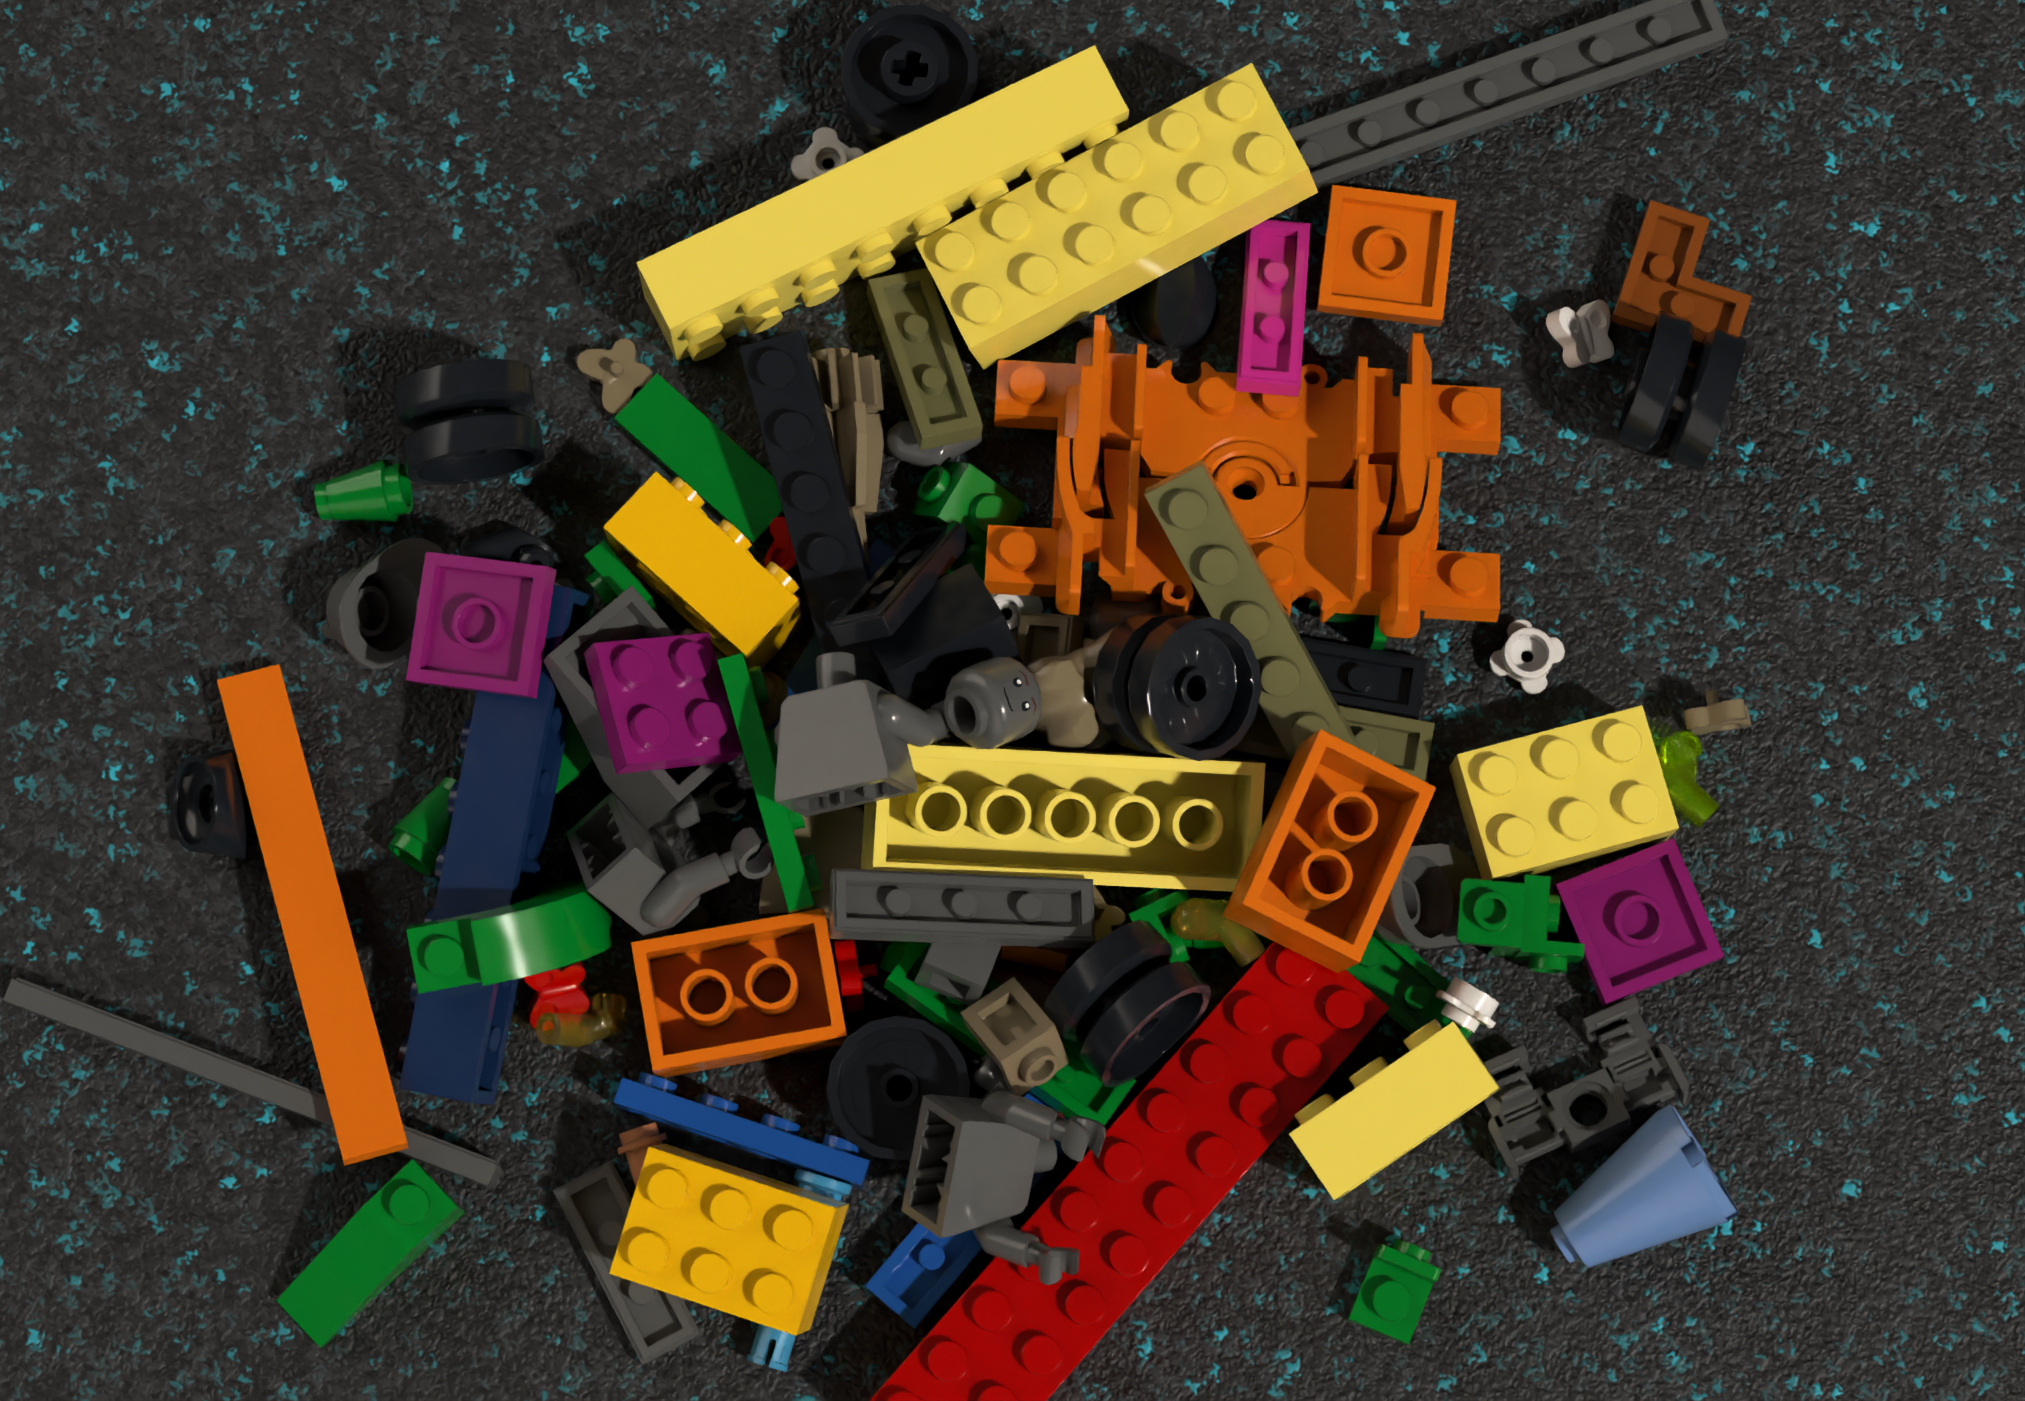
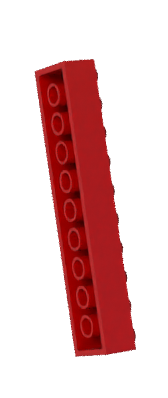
M1273 942L1106 1131V1137L1099 1158L1090 1149L1083 1157V1160L1075 1166L1020 1229L1023 1232L1038 1237L1039 1243L1048 1247L1078 1249L1080 1251L1078 1273L1069 1275L1062 1272L1059 1282L1046 1285L1039 1281L1038 1266L1031 1265L1026 1268L995 1257L869 1401H1047L1293 1120L1294 1115L1307 1104L1382 1018L1389 1007L1347 970L1336 973Z

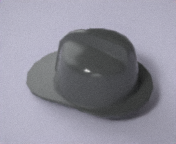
M405 538L389 546L365 566L341 576L329 591L326 602V622L320 628L322 634L326 638L336 640L342 647L347 649L356 662L369 669L387 668L397 662L411 649L417 611L416 600L420 592L426 552L445 554L440 546L424 538Z
M1438 843L1411 846L1376 924L1375 931L1384 941L1396 945H1414L1423 949L1459 945L1460 943L1456 940L1460 883L1466 878L1480 879L1478 870L1469 857L1453 845Z

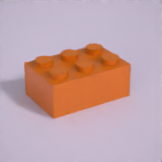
M1322 729L1318 730L1299 743L1222 916L1336 973H1340L1360 963L1436 787Z
M824 908L631 942L652 1070L657 1077L665 1078L841 1046L847 1038Z

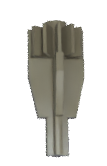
M847 348L820 349L812 353V360L870 572L865 515L877 512L884 449L881 414H879V411L884 410L880 362L874 359V355L858 358V353H850V350Z

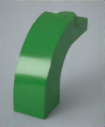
M583 879L541 886L540 892L536 896L508 906L408 925L406 928L418 994L482 982V986L543 973L595 956L612 947L616 942L612 910L587 891Z

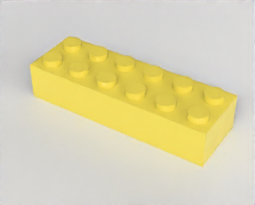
M1250 63L920 239L915 244L969 350L983 370L998 363V360H1004L1318 193V190L1305 160L1255 67Z
M937 742L924 747H917L907 743L917 780L918 792L864 804L861 869L1093 879V885L1233 892L1262 828L1266 763L1249 759L1213 758L1194 761L1170 755L1161 756L1086 750L1065 751L1000 746L995 749H976L968 744H938Z

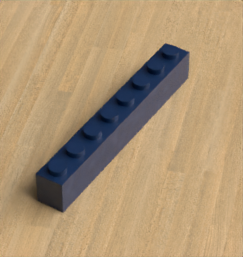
M554 585L543 660L589 621L593 596L573 588ZM543 660L537 699L476 691L472 717L468 718L465 722L460 738V749L464 755L460 780L454 783L448 798V815L452 819L448 841L440 849L435 864V877L439 882L435 907L428 912L424 922L492 910L527 900L536 894L571 716ZM414 978L410 991V1006L414 1010L410 1033L402 1041L397 1057V1068L401 1074L399 1088L469 1103L494 1105L519 979L482 986V982L418 994L416 979Z

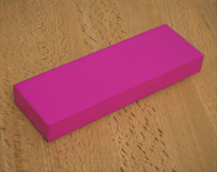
M1267 219L1246 231L1235 391L1299 396L1311 223Z

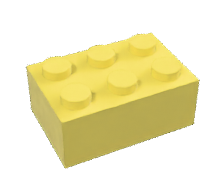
M1643 705L1457 754L1449 766L1481 880L1503 882L1519 880L1525 874L1538 875L1665 841L1679 829Z
M1432 1020L1403 1040L1409 1052L1389 1065L1384 1057H1378L1349 1077V1080L1355 1087L1354 1090L1337 1101L1333 1099L1331 1094L1326 1093L1294 1115L1301 1126L1289 1133V1135L1333 1200L1343 1197L1501 1089L1457 1024L1452 1022L1442 1028L1438 1020Z

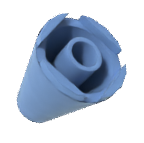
M1671 1103L1653 1114L1554 1211L1559 1224L1550 1229V1232L1569 1263L1581 1258L1583 1263L1590 1268L1729 1222L1730 1219L1740 1214L1719 1175L1715 1174L1706 1159L1707 1156Z

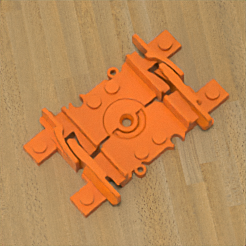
M1094 315L1093 338H1083L1077 343L1076 364L998 360L994 427L1057 430L1052 528L988 525L984 584L990 594L1056 597L1055 605L1059 612L1068 615H1079L1082 561L1099 562L1098 575L1111 586L1112 601L1146 602L1156 593H1161L1160 605L1163 612L1176 613L1182 616L1188 615L1192 608L1193 596L1197 595L1200 599L1201 597L1144 493L1146 488L1203 459L1289 618L1292 602L1298 598L1306 597L1314 600L1319 605V621L1322 623L1326 622L1335 613L1379 616L1380 632L1387 637L1413 638L1418 634L1420 610L1423 611V618L1497 622L1500 612V554L1436 550L1439 540V496L1442 479V457H1437V452L1498 455L1501 443V388L1432 384V361L1424 344V333H1412L1407 360V384H1401L1399 396H1393V369L1369 368L1368 357L1358 356L1354 380L1342 379L1332 388H1326L1328 377L1324 368L1315 364L1302 366L1298 397L1235 391L1237 373L1217 372L1207 362L1201 363L1200 376L1197 381L1188 384L1180 383L1171 374V360H1166L1157 368H1146L1147 344H1137V354L1116 353V342L1105 321L1106 315ZM1070 457H1072V465H1071V466H1070ZM1098 461H1103V468L1098 467ZM1139 468H1141L1146 478L1139 477ZM1392 477H1394V484H1391ZM1349 479H1354L1352 489H1342ZM1100 485H1103L1106 506L1111 519H1103L1104 504ZM1239 485H1247L1255 490L1256 496L1250 500L1238 499L1233 494V490ZM1392 501V513L1386 535H1380L1379 532L1385 519L1388 503Z

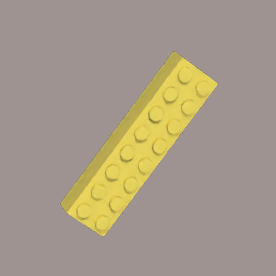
M1094 45L636 262L644 297L676 361L679 362L691 356L693 361L703 360L722 350L726 346L725 339L747 329L750 334H756L771 328L783 318L781 312L802 302H804L806 307H812L829 300L839 292L838 285L859 275L863 280H869L884 274L896 264L895 258L916 249L915 242L1127 130L1129 109Z

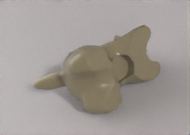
M1116 627L1097 640L1085 637L1082 642L1083 648L1073 651L1066 656L1043 657L1025 666L1038 682L1042 699L1041 717L1032 732L1037 737L1046 739L1048 744L1054 749L1065 751L1079 749L1092 743L1099 733L1098 723L1095 718L1097 711L1094 706L1093 675L1099 651Z

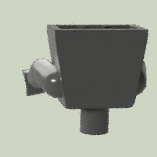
M832 652L818 656L815 659L818 689L788 696L781 704L780 722L774 731V740L778 747L775 803L807 817L918 792L917 780L907 743L917 747H924L936 741L940 744L956 737L945 720L944 700L932 704L929 709L922 710L869 680H857L855 656L853 654Z
M726 772L713 774L707 781L706 791L694 796L690 792L648 830L612 791L566 833L587 891L647 939L663 937L671 929L677 934L702 930L709 920L710 913L699 902L701 899L700 895L730 882L729 876L739 871L746 878H762L772 870L774 858L766 843L754 859L747 861L753 853L757 852L761 843L758 834L752 827L744 828L738 832L732 841L731 850L720 856L715 852L686 864L680 854L672 848L679 832L702 822V816L714 811L722 814H732L744 807L746 802L744 791L736 793L729 800H720L714 796L720 788L733 783L732 776Z
M994 1091L986 1096L985 1099L932 1094L923 1095L901 1211L940 1238L972 1230L984 1252L1026 1268L1031 1265L1038 1266L1039 1281L1046 1285L1057 1283L1062 1277V1272L1069 1275L1078 1273L1080 1251L1075 1248L1048 1247L1039 1243L1038 1237L1015 1229L1010 1217L1020 1214L1027 1206L1033 1174L1050 1171L1055 1166L1057 1148L1054 1140L1061 1142L1062 1150L1073 1160L1082 1161L1087 1146L1099 1158L1106 1137V1128L1102 1123L1082 1116H1070L1068 1121L1065 1119L1064 1113L1006 1091Z

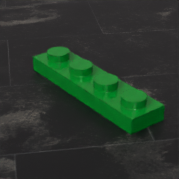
M743 653L718 659L720 673L788 912L792 914L814 908L811 893L823 890L813 852L800 856L793 832L794 830L805 828L803 816L775 803L778 747L774 740L775 728L764 730L758 705L770 702L760 665L747 668Z
M914 942L888 976L883 987L981 1057L988 1055L966 1028L960 1012L968 1008V1005L914 983L930 944L928 942ZM989 976L979 1000L1001 986V984ZM1062 1041L1069 1058L1068 1064L1058 1070L1049 1081L1035 1086L1029 1091L1055 1110L1064 1113L1068 1119L1074 1115L1082 1116L1102 1123L1105 1126L1136 1080L1134 1079L1117 1087H1104L1083 1064L1080 1055L1083 1044L1078 1046L1066 1045Z

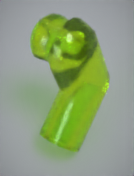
M1680 730L1663 740L1657 755L1672 804L1699 828L1718 809L1720 804L1696 783L1697 757L1702 754L1700 739L1690 731Z

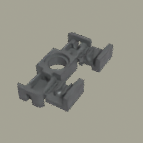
M1636 996L1582 1020V1031L1589 1045L1597 1042L1606 1058L1600 1061L1602 1069L1546 1093L1547 1107L1542 1100L1545 1097L1542 1087L1534 1090L1526 1075L1527 1072L1531 1071L1532 1067L1528 1062V1052L1524 1045L1483 1062L1494 1079L1520 1068L1519 1071L1496 1080L1501 1089L1483 1100L1491 1117L1488 1122L1489 1141L1493 1149H1498L1501 1165L1509 1177L1519 1178L1518 1165L1567 1144L1571 1154L1630 1129L1631 1115L1678 1095L1682 1105L1687 1102L1689 1093L1688 1080L1668 1045L1658 1044V1058H1655L1652 1050L1656 1048V1044L1639 1013V1002ZM1626 1021V1024L1597 1036V1033ZM1607 1069L1611 1072L1613 1078H1610ZM1579 1097H1596L1606 1106L1607 1115L1597 1125H1581L1570 1114L1569 1109L1572 1103ZM1496 1118L1501 1120L1502 1127H1498L1495 1121Z

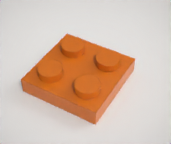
M1332 185L1316 311L1441 327L1444 316L1457 200Z

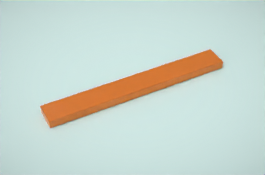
M280 664L218 679L219 691L344 1166L408 1149V1142Z

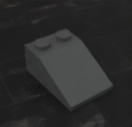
M631 585L553 650L543 661L604 782L648 830L723 763L616 774L584 652L593 643L676 636Z

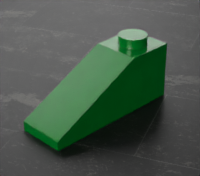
M412 1159L360 1208L276 1301L320 1348H323L455 1223L465 1211L421 1164Z

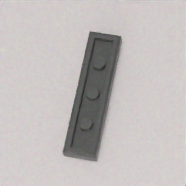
M833 868L830 874V939L1090 949L1095 942L1093 879Z

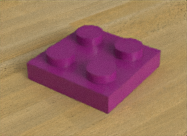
M426 552L406 680L418 684L537 699L556 569L541 565Z
M709 633L593 643L584 652L616 774L732 762L742 753Z
M1674 838L1558 883L1553 887L1554 893L1560 896V907L1575 943L1585 944L1583 962L1602 1007L1724 957Z

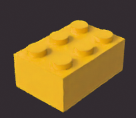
M656 471L603 526L609 546L634 575L699 633H709L712 645L724 656L729 657L743 653L747 668L760 665V669H762L803 625L800 608L801 599L795 593L799 589L798 584L774 562H770L766 568L759 564L748 551L752 546L750 541L729 521L723 519L717 526L701 509L705 502L686 482L676 477L669 483Z
M668 1144L649 1146L609 1274L797 1336L811 1329L849 1204Z

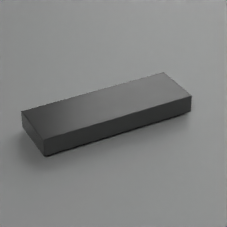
M612 1160L553 1190L643 1366L702 1335L683 1298L609 1274L632 1201Z

